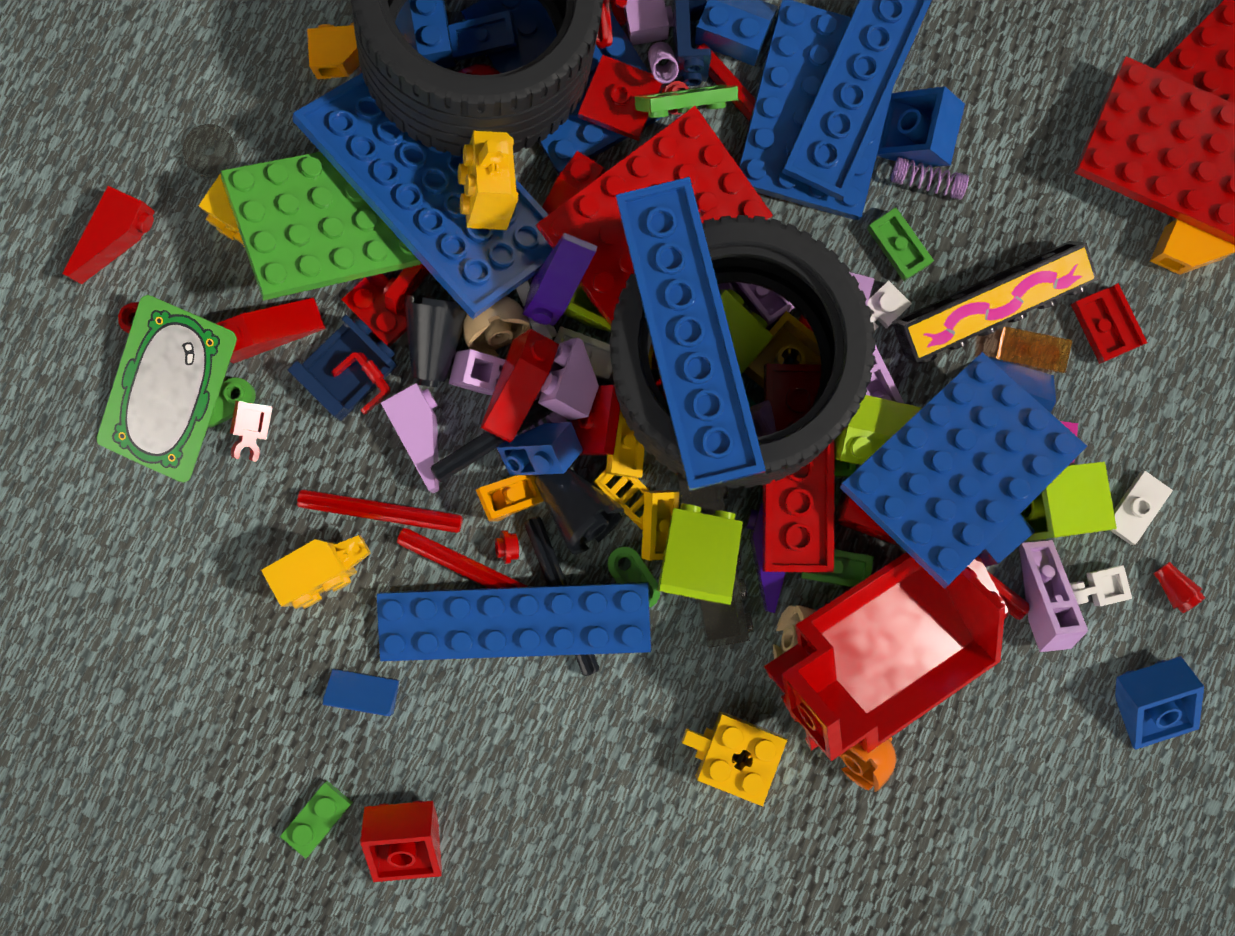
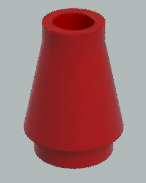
M1171 562L1166 563L1153 573L1162 586L1173 609L1178 608L1182 614L1205 599V596L1200 592L1202 588L1174 567Z

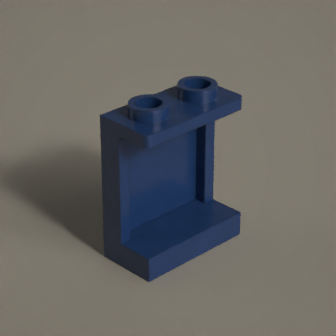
M672 0L674 20L672 26L673 49L679 68L675 81H681L687 86H697L702 82H707L711 49H693L691 47L690 20H700L707 0Z
M346 314L341 318L344 321L343 325L303 364L296 361L288 369L340 421L377 386L372 383L361 369L362 366L357 360L336 377L331 374L332 370L354 352H362L369 361L372 360L384 375L383 379L398 366L391 359L395 353L382 340L376 344L368 337L372 330L359 317L352 321Z

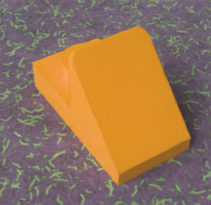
M515 475L476 489L488 520L498 522L513 513L544 502L535 484V475Z

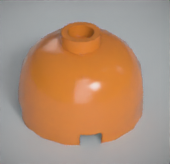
M892 737L868 754L857 743L840 755L847 766L841 768V770L863 789L869 791L874 786V791H878L893 774L897 761L895 749L891 743Z

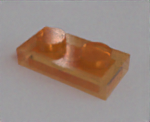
M1004 327L997 360L1063 374L1066 373L1073 340Z

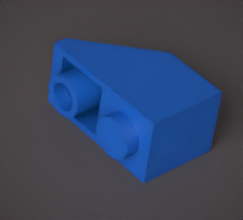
M571 422L542 424L516 436L512 442L506 441L497 447L510 476L564 474L583 451Z

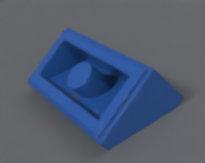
M332 669L322 705L391 716L394 714L400 680Z

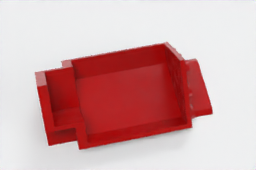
M906 552L797 623L795 627L798 644L763 667L770 679H773L784 692L781 698L794 721L799 722L805 729L807 736L805 740L811 751L819 746L829 760L833 761L859 743L868 754L1001 661L1004 619L1008 617L1009 610L979 555L944 589Z

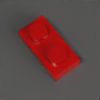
M423 264L404 268L397 278L392 277L388 281L383 291L387 310L398 315L405 305V295H413L429 274V271Z

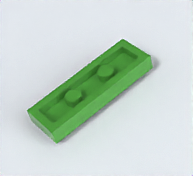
M720 84L635 96V109L648 112L649 118L669 116L668 110L677 109L678 113H686L692 107L706 105V109L725 108L727 101L738 100V86Z

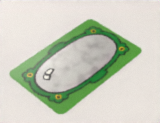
M143 296L139 301L97 434V443L179 482L189 481L237 341L235 333L153 296Z

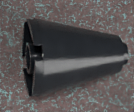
M405 295L404 304L412 377L418 379V385L438 387V381H446L463 335V323L467 313L463 308L460 309L461 306L454 301L417 296L416 302H413L414 296Z
M570 468L564 474H540L535 479V484L567 548L572 554L577 555L590 549L586 543L593 539H596L599 543L622 519L619 512H624V508L618 502Z

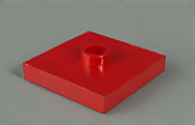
M602 55L578 112V118L640 141L649 116L648 112L635 109V96L657 94L660 92L663 83L658 82L650 72Z
M614 385L599 386L589 416L570 421L583 448L580 455H614L620 415V404L617 400Z

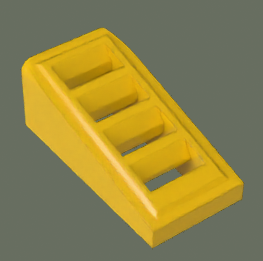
M605 469L593 482L594 485L618 502L624 508L623 513L642 530L643 515L639 518L635 512L644 504V491L650 490L638 478L622 477L610 489L606 484L615 475L606 474ZM630 481L633 486L619 498L616 493ZM639 490L643 495L629 508L625 503Z

